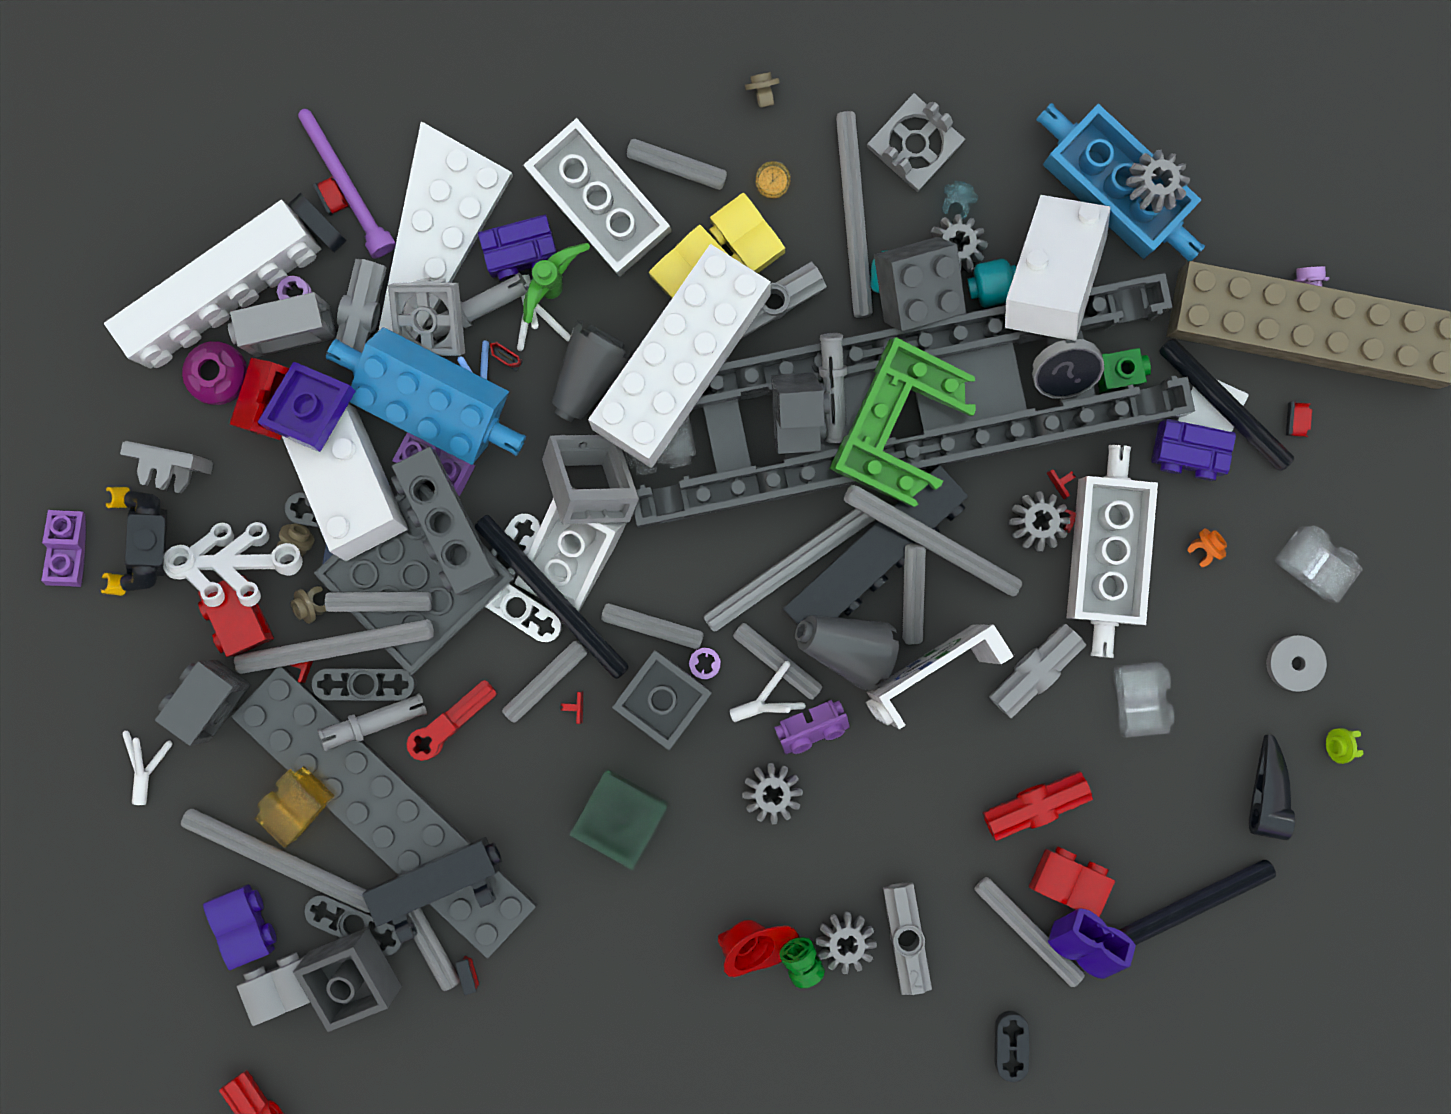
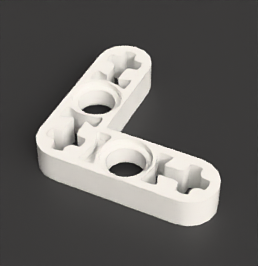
M519 514L511 520L504 532L515 541L520 534L519 529L516 528L519 522L526 524L528 520L532 522L531 529L535 531L533 536L525 535L519 543L526 546L523 552L527 556L541 524L530 514ZM493 548L491 553L497 558L498 553ZM512 568L507 569L515 577L517 573ZM511 584L506 586L485 606L541 642L555 640L562 631V622L551 610ZM514 597L522 598L526 603V611L519 618L510 616L507 611V604ZM534 606L539 609V612L535 614L536 617L541 620H547L548 617L553 619L551 624L555 628L553 634L545 633L543 636L540 635V626L533 621H530L529 628L523 625V622L531 616Z

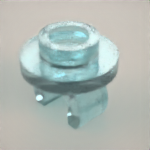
M954 181L953 185H946L944 193L948 196L943 203V213L947 214L949 206L957 202L963 207L961 217L965 219L969 213V203H976L978 200V195L973 192L974 187L962 181Z

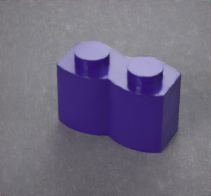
M249 884L212 898L203 904L208 923L216 937L220 953L229 970L269 955L275 950L274 943L277 942L276 933L270 923H265L260 912L264 909L262 898L257 890L252 891Z
M1081 908L1054 921L1048 939L1049 945L1059 955L1070 960H1076L1087 973L1101 979L1129 968L1136 947L1134 942L1125 933L1116 928L1107 927L1096 914Z

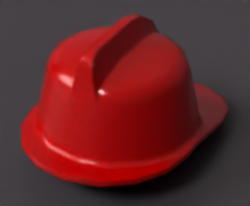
M753 920L739 922L731 929L718 935V943L726 958L723 964L724 972L729 977H738L748 972L779 964L782 962L780 959L781 948L790 940L799 938L798 933L789 926H776L766 929Z

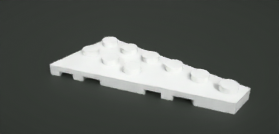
M421 122L388 285L392 283H412L422 279H431V281L445 279L446 283H452L477 240L478 232L482 231L512 179V172ZM387 286L379 330L385 327L393 332ZM429 293L430 307L436 311L441 299ZM416 294L408 299L404 307V314H412L413 310L418 307ZM421 310L417 314V323L421 328L425 329L427 326L426 320L432 318V316L427 311ZM406 326L411 336L418 341L421 334L416 332L412 326Z

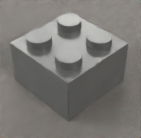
M935 237L874 254L884 323L900 331H906L966 313L957 244L940 237Z
M654 650L612 708L666 749L670 750L712 694V691L659 651Z
M218 660L198 661L196 664L191 663L181 674L179 680L182 681V684L176 692L167 694L159 704L158 710L161 712L155 721L189 746L210 742L251 684Z
M368 927L309 951L293 971L327 1032L388 1009L402 988Z

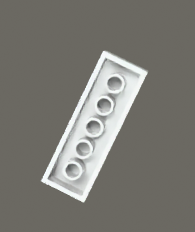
M281 199L104 322V325L128 359L150 369L152 367L159 368L167 364L173 358L171 354L182 346L183 348H188L197 343L202 337L200 334L211 326L212 328L219 327L227 322L230 318V311H234L240 306L245 308L253 304L259 298L258 294L269 286L270 288L278 286L282 279L288 277L287 273L297 266L302 268L309 265L316 259V253L322 249L299 216Z
M710 244L588 420L592 430L652 468L770 297L771 281Z

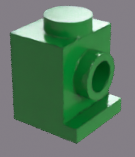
M1140 348L1101 354L1104 361V371L1097 382L1099 393L1121 390L1132 384L1136 387L1146 383V376L1151 374L1148 356L1141 355ZM1123 362L1129 363L1130 374L1122 372L1121 364Z

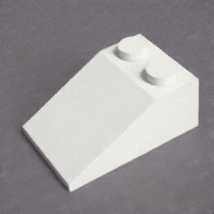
M553 498L527 557L579 612L616 547L627 522L562 524ZM518 575L514 584L537 596Z

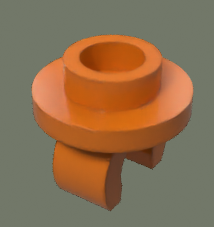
M1204 528L1199 532L1200 538L1192 541L1187 549L1191 553L1197 548H1203L1207 552V556L1200 561L1199 565L1205 567L1212 562L1214 557L1219 560L1226 557L1225 548L1227 543L1216 530L1210 532Z

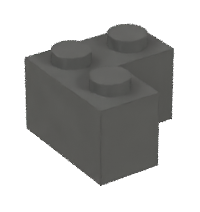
M814 372L771 375L774 445L778 454L821 451V439H826L827 436L824 414H830L829 392H825L824 383H819Z

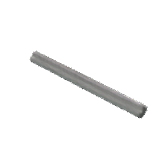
M844 111L837 114L836 121L853 315L856 318H866L872 315L873 308L856 115L853 111Z
M851 485L845 493L844 501L914 542L923 545V547L1007 595L1016 596L1022 587V581L1019 578L859 486Z
M857 508L853 509L704 615V620L711 630L718 631L875 519Z
M427 619L243 653L234 657L235 670L237 673L243 674L429 640L434 637L432 622Z
M189 809L183 815L181 820L182 827L365 913L370 912L362 895L367 891L366 889L195 809Z

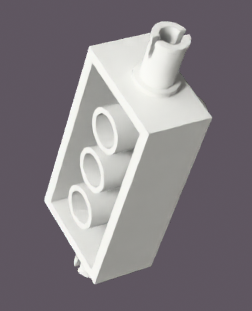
M1108 445L1107 476L1103 478L1086 476L1078 479L1067 619L1089 620L1091 624H1094L1091 656L1114 658L1115 626H1119V623L1146 625L1158 487L1156 482L1135 481L1128 478L1131 447H1120V445Z

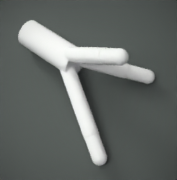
M522 275L527 283L524 286L529 287V284L531 282L530 276ZM525 295L521 296L523 305H524ZM537 304L533 312L532 328L537 329L539 326L537 312L558 334L569 342L571 335ZM523 316L517 344L518 351L524 349L529 325L524 322Z
M785 661L757 700L730 709V715L734 722L763 712L789 713L791 710H799L806 707L803 702L765 704L767 697L790 667L789 661Z
M125 730L122 735L135 772L132 804L145 805L147 802L149 775L163 759L173 743L170 740L167 741L147 767L144 768L140 739L135 737L132 740L129 731Z

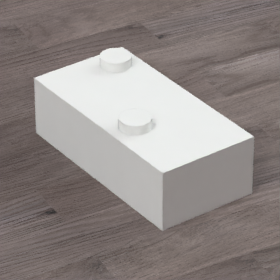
M577 118L524 164L528 173L619 277L672 232L670 225Z
M1040 195L1006 298L1005 328L1076 341L1107 239L1110 206Z
M350 403L321 452L282 436L329 552L344 561H348L408 530L357 409Z

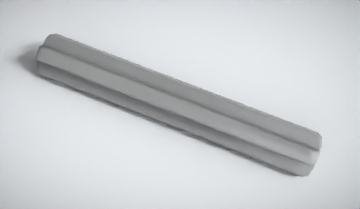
M984 877L977 883L974 888L975 891L1070 987L1077 986L1083 980L1084 973L1070 959L1059 955L1049 945V938L991 879Z

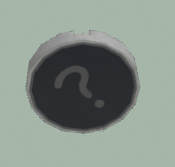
M1076 339V343L1068 344L1063 340L1050 345L1035 358L1032 365V378L1035 387L1041 394L1050 398L1066 399L1084 393L1091 389L1103 374L1104 361L1100 350L1094 343L1084 339Z

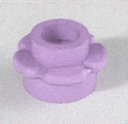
M1323 266L1296 269L1297 279H1294V281L1322 286V282L1328 281L1330 277H1326L1325 267Z

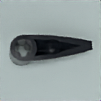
M1264 735L1251 802L1249 830L1254 835L1287 841L1291 838L1295 827V813L1291 809L1289 773L1275 736Z

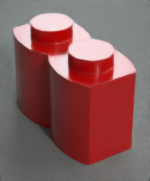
M1058 846L1055 852L1045 849L1029 888L1075 910L1079 908L1086 909L1100 917L1115 883V880L1107 877L1109 869L1091 861L1088 862L1087 867L1074 862L1077 857L1076 854Z

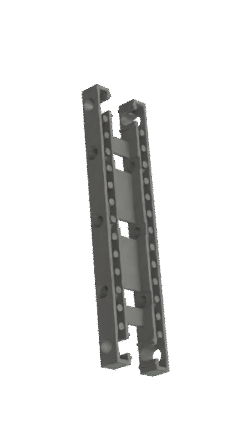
M1162 273L1093 287L1077 339H1084L1082 331L1100 327H1105V330L1119 323L1144 318L1151 321L1173 308L1166 274ZM1006 305L957 315L906 331L892 328L842 339L843 365L847 366V375L844 376L847 435L876 375L874 372L888 341L892 338L897 337L975 377L974 382H965V404H975L976 411L973 416L966 415L915 392L923 432L902 439H896V437L888 438L883 451L920 470L1140 426L1165 419L1179 418L1195 412L1188 377L1177 379V375L1162 381L1160 385L1141 390L1139 387L1134 388L1132 384L1119 391L1096 395L1093 386L1080 395L1066 399L1059 398L1060 404L1058 406L1035 411V408L1027 409L1013 345L1041 339L1047 340L1048 347L1063 340L1067 344L1076 342L1005 328ZM821 343L726 362L722 365L691 410L704 409L717 473L689 479V475L683 476L684 480L679 481V484L657 489L646 488L645 484L640 485V489L636 490L639 500L634 510L638 528L858 483L829 469L841 443H828L825 439H821V451L786 453L782 463L756 468V465L751 466L738 401L772 395L771 375L814 372L819 383H823V377L819 376V367L822 366Z

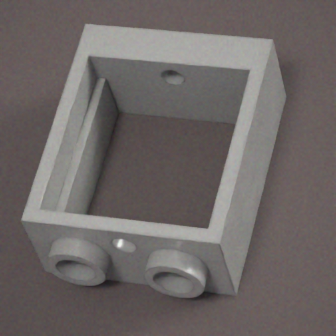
M315 292L230 311L232 322L228 323V332L232 343L237 344L239 348L254 357L333 340L337 336L330 305Z
M601 435L550 436L542 461L561 523L630 522L639 498L622 449ZM602 465L610 489H572L565 466Z

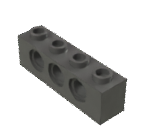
M428 447L392 465L396 475L392 476L391 480L400 496L406 494L412 506L407 509L409 517L416 528L422 526L428 538L423 541V544L432 560L438 558L444 570L439 573V576L448 592L454 590L456 595L461 596L499 577L436 450ZM432 482L435 487L433 497L427 501H422L418 495L419 487L423 483ZM440 514H448L451 519L450 528L444 533H438L434 528V521ZM462 545L467 551V558L462 564L454 565L450 560V552L455 546Z

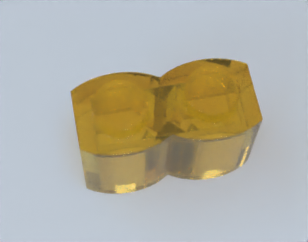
M305 766L296 773L291 769L287 771L275 784L279 790L276 793L271 791L257 805L261 811L255 817V820L284 848H287L299 838L335 796Z

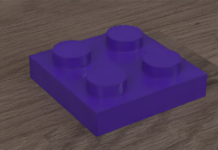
M293 362L258 423L272 432L321 452L356 391L344 382Z

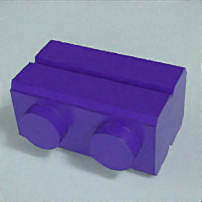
M546 214L478 232L488 272L492 278L498 277L499 281H506L519 273L518 271L529 268L533 269L537 262L548 260L557 253Z
M1165 419L1158 424L1151 461L1152 463L1161 464L1160 470L1164 472L1181 474L1182 469L1195 471V478L1216 481L1217 476H1223L1229 472L1236 434L1225 430Z

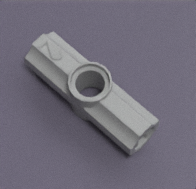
M355 259L347 295H343L338 307L337 324L339 328L336 339L362 353L365 343L370 338V334L375 332L380 317V303L378 301L387 268L373 261Z
M812 261L776 283H771V294L779 295L783 299V306L775 310L768 308L764 304L742 338L769 322L782 318L791 309L827 289L821 273Z
M1067 624L1061 625L1039 648L1032 649L1014 667L1015 671L989 698L1011 719L1036 694L1039 695L1047 690L1060 677V671L1086 644Z
M902 882L883 887L890 927V940L893 945L901 994L916 995L932 990L925 952V937L921 929L913 882ZM912 930L916 933V939L912 945L902 946L898 943V938L903 931Z

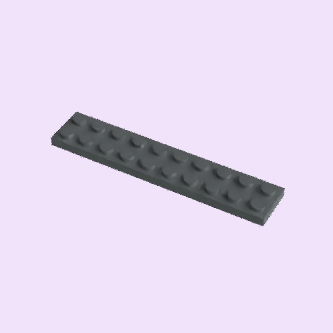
M285 666L277 667L231 716L398 875L471 843L364 741L356 742V740H352L324 751L321 742L334 738L335 735L320 739L317 730L343 721L303 683L298 682V679ZM501 870L487 878L496 896V900L489 905L480 908L471 885L430 903L442 917L487 959L537 906Z

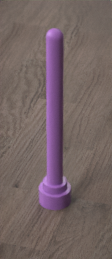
M308 109L300 110L298 117L366 233L365 240L367 242L365 246L371 257L376 259L390 253L396 246V242L390 232L384 231L382 227H378L312 112Z

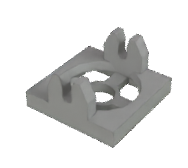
M913 93L868 142L867 148L918 193L964 143L965 138L951 127L953 121L948 113L941 115L938 112L939 105L936 102L926 104ZM913 117L928 120V123L921 130L911 131L901 122ZM936 129L940 132L942 140L941 152L938 156L929 149L928 139ZM892 132L902 139V151L899 154L894 147H890ZM912 135L922 137L925 142L924 150L920 153L908 151L905 144L906 139ZM922 157L929 164L927 167L915 169L912 168L909 159Z
M422 279L412 283H392L388 285L394 333L439 356H461L465 354L459 283H446L445 279L434 281ZM429 293L444 302L449 310V314H438L435 309L430 307ZM416 294L418 307L413 310L412 314H404V307L408 299ZM421 310L427 311L433 318V325L429 330L421 328L417 323V314ZM406 326H412L416 332L421 334V343L411 336ZM438 326H450L446 339L437 343V340L433 339V332Z
M130 441L122 443L120 454L139 460L137 474L141 485L148 486L152 472L156 469V488L167 491L172 475L175 474L174 491L182 494L190 484L192 471L210 475L212 473L213 462L211 460L189 453Z

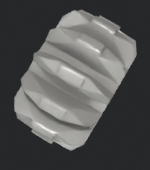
M1156 150L1153 157L1145 153L1139 158L1140 164L1134 163L1130 167L1129 171L1133 176L1127 179L1126 185L1136 188L1130 194V199L1135 200L1140 197L1142 199L1140 209H1146L1151 203L1154 213H1159L1163 206L1171 210L1176 206V200H1182L1186 196V191L1182 187L1190 182V178L1180 175L1186 169V164L1182 163L1176 166L1173 163L1176 159L1175 153H1171L1166 160L1162 150ZM1161 178L1163 185L1161 183L1155 185L1152 179L1158 180Z
M960 214L955 215L953 224L948 218L944 217L940 221L941 228L933 227L930 234L934 238L940 237L950 242L954 238L961 240L959 244L964 243V246L958 252L960 271L962 265L969 273L974 269L973 262L981 263L984 259V256L979 251L985 250L988 243L984 240H978V238L985 231L983 228H978L974 231L971 229L975 223L974 218H970L965 225L962 224Z
M1042 491L1035 493L1034 501L1029 495H1024L1021 498L1024 507L1021 505H1014L1012 507V511L1020 516V518L1009 519V525H1019L1020 530L1012 534L1013 538L1016 539L1025 535L1022 547L1029 548L1034 541L1035 549L1038 552L1044 550L1045 542L1050 548H1055L1058 545L1055 536L1059 538L1067 536V532L1059 527L1060 525L1070 524V518H1060L1059 513L1067 509L1066 505L1062 504L1056 508L1053 507L1057 496L1054 494L1050 495L1044 502ZM1036 512L1037 516L1044 515L1046 521L1042 524L1043 531L1042 527L1035 528L1032 522L1036 520Z
M768 763L769 775L764 776L762 770L756 767L754 772L760 780L757 782L747 777L745 784L755 790L744 791L742 796L744 799H756L748 804L746 809L748 812H753L760 807L761 809L757 814L758 821L762 822L767 812H769L771 823L777 824V812L781 811L783 817L789 820L791 816L786 807L790 806L796 810L800 808V804L791 799V796H801L803 791L801 788H789L797 783L799 779L797 775H793L784 780L788 767L782 766L778 775H774V764ZM769 785L774 789L778 787L782 789V793L778 792L780 799L776 802L771 798L767 800L763 798V795L767 794L765 788Z
M844 912L843 922L839 923L835 914L831 915L830 919L834 926L830 928L826 924H821L820 930L827 936L816 938V944L825 947L818 953L820 959L831 957L828 962V968L834 970L841 962L843 974H848L849 964L851 963L854 964L857 971H861L862 965L859 959L863 958L868 962H871L873 959L872 955L865 949L877 947L875 940L866 939L874 933L872 926L862 928L865 921L862 916H858L851 923L850 912ZM849 936H853L851 937V940L854 946L852 948H850L849 946H845L843 950H841V945L838 940L840 938L847 939Z

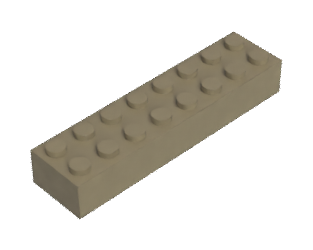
M1189 261L1178 271L1172 303L1173 308L1171 309L1166 337L1433 389H1441L1451 385V311Z

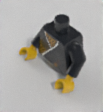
M107 487L106 491H110L112 494L111 503H105L107 508H130L127 516L125 555L127 574L104 573L102 578L108 579V585L105 590H101V593L122 596L126 591L151 588L155 585L157 576H164L165 573L163 566L166 552L167 510L160 509V500L153 494L130 491L128 487Z

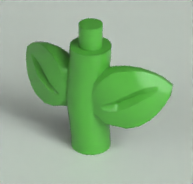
M588 243L567 247L552 255L548 260L539 261L534 265L532 269L533 279L524 298V322L528 324L532 322L534 309L543 297L553 299L561 294L563 288L562 274L579 253L589 250L590 245Z

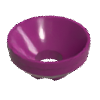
M210 341L198 345L187 355L182 367V377L187 390L194 398L209 405H223L235 400L239 396L248 368L245 359L237 349L226 343ZM206 361H216L220 369L218 376L210 381L204 380L200 373L201 366Z

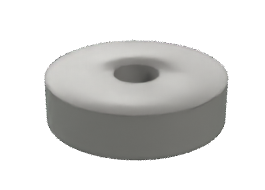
M1292 635L1283 637L1273 644L1268 652L1266 665L1269 676L1275 684L1285 690L1301 692L1310 690L1320 683L1326 672L1327 661L1323 649L1316 641L1306 636ZM1295 657L1301 660V666L1297 670L1292 667V660Z

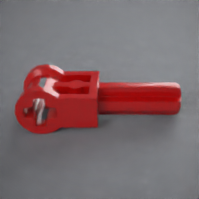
M482 680L427 727L412 732L406 743L409 754L414 759L420 761L428 760L438 755L443 748L444 742L496 697L497 692L488 681ZM429 736L432 739V742L429 744L431 751L429 749L420 750L418 746L422 741L419 737L425 738Z

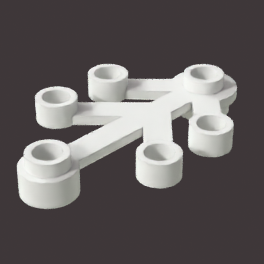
M254 522L246 528V532L234 540V534L230 525L218 523L211 528L210 533L190 548L185 545H176L168 549L164 555L163 569L170 578H186L200 591L204 603L209 607H216L222 604L225 594L220 584L210 582L199 570H214L236 591L240 603L250 607L260 601L261 594L255 583L248 582L236 570L276 569L278 573L290 576L299 571L303 560L299 549L290 543L277 546L272 554L240 555L251 545L262 546L268 542L269 533L263 523ZM256 532H262L261 535L253 537V534ZM220 533H227L223 537H217ZM215 545L224 547L215 555H204ZM249 591L254 592L251 596L244 597L245 593ZM218 592L216 596L208 597L210 593Z

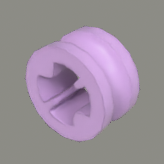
M288 276L278 284L277 295L280 300L291 298L286 293L288 288L293 290L291 286L295 284L303 291L302 295L312 293L309 284L300 277Z
M700 648L691 655L689 667L696 677L709 679L718 673L721 661L719 655L714 650ZM706 653V657H708V654L714 657L715 661L711 664L713 669L711 672L704 673V669L702 672L696 669L695 665L699 663L697 658L699 654Z

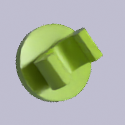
M1344 728L1331 730L1326 738V749L1331 759L1339 764L1351 762L1355 757H1361L1363 750H1357L1355 737L1361 736V732L1348 731Z

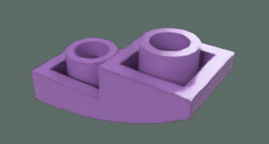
M407 432L392 461L398 463L428 447H432L436 450L458 496H460L476 465H471Z
M48 510L42 541L47 547L41 579L45 585L81 587L86 540L84 512Z

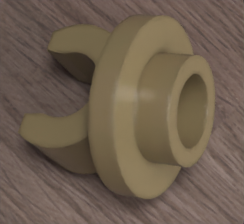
M771 72L750 76L751 83L745 84V89H756L758 106L761 108L774 105L770 86L780 83L779 78H772Z
M294 523L284 525L279 532L281 541L278 542L277 546L285 543L293 544L299 549L301 557H303L307 550L312 548L315 540L307 527Z
M321 586L313 587L307 593L302 589L294 592V600L291 601V607L299 620L303 619L306 623L310 624L316 620V615H322L326 612L325 605L318 606L313 602V596L323 591Z

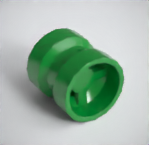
M805 937L790 940L780 951V959L788 969L793 985L801 989L816 985L821 981L825 973L821 960L816 956V949L812 941Z

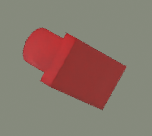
M1052 469L1047 472V475L1062 498L1069 497L1070 494L1064 485L1076 476L1072 475L1073 472L1071 471L1059 479Z
M1066 509L1064 512L1069 514L1070 524L1064 525L1063 530L1070 533L1075 523L1076 513Z
M313 661L291 665L301 669L298 682H306Z
M580 691L577 692V704L561 703V706H563L561 711H577L576 724L583 723V692Z

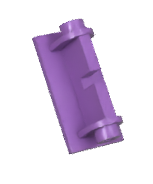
M830 700L809 709L813 719L810 723L806 722L802 712L780 721L781 725L774 728L779 740H781L780 742L785 754L791 752L794 754L802 753L810 749L812 743L824 738L825 740H833L843 735L845 730L850 728L840 701L833 703Z

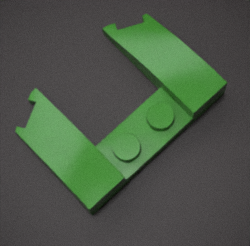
M895 337L888 341L874 371L876 375L848 435L844 436L829 469L915 507L918 503L913 499V496L928 484L933 490L938 489L942 485L943 480L884 452V446L910 390L966 415L973 416L976 411L975 404H965V382H974L975 377Z

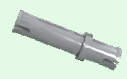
M517 273L512 278L464 302L460 301L463 327L468 328L472 326V321L525 295L528 286H524L527 283L523 276ZM449 310L441 314H449ZM433 318L426 320L428 327L433 325ZM438 326L433 332V337L438 340L448 334L450 326Z
M840 333L820 335L822 366L819 367V376L823 377L825 392H829L830 414H825L827 431L825 441L828 443H841L844 436H847L844 376L847 375V366L843 365V334Z
M420 693L355 717V714L347 716L348 720L318 729L320 739L335 735L334 738L321 742L324 751L352 740H356V742L363 741V736L422 715H427L426 708L423 705L410 710V707L423 703Z

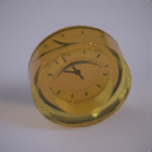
M776 161L767 162L757 171L756 187L764 197L771 199L779 198L789 189L790 173L782 163Z

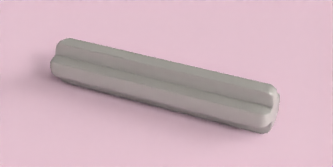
M632 139L627 148L626 154L629 159L718 190L722 189L725 184L727 172L723 169L637 139Z
M911 543L905 546L902 638L908 645L921 644L923 641L926 549L918 543Z
M328 592L325 595V609L328 612L430 611L432 607V596L429 592Z
M609 603L604 606L601 615L603 622L693 649L700 648L704 636L702 631Z
M742 623L734 632V639L775 672L780 669L785 661H789L791 665L783 675V678L807 698L813 700L819 694L822 685L746 623Z
M573 641L503 708L502 712L511 722H517L587 655V649L579 641Z
M421 908L408 913L418 932L413 939L441 989L447 991L455 987L460 982V978Z

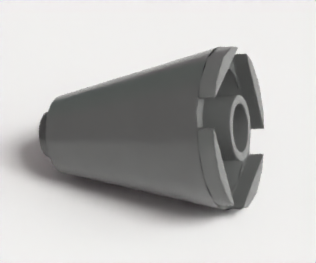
M577 320L573 326L551 402L556 407L554 412L570 422H573L575 418L582 420L608 392V386H612L635 353L632 349L628 355L622 349L624 346L623 342L591 324L587 330L583 329V321Z
M811 615L798 624L795 632V639L800 650L865 691L877 690L879 687L875 686V684L880 679H888L895 666L899 650V641L893 640L892 632H897L895 627L882 621Z

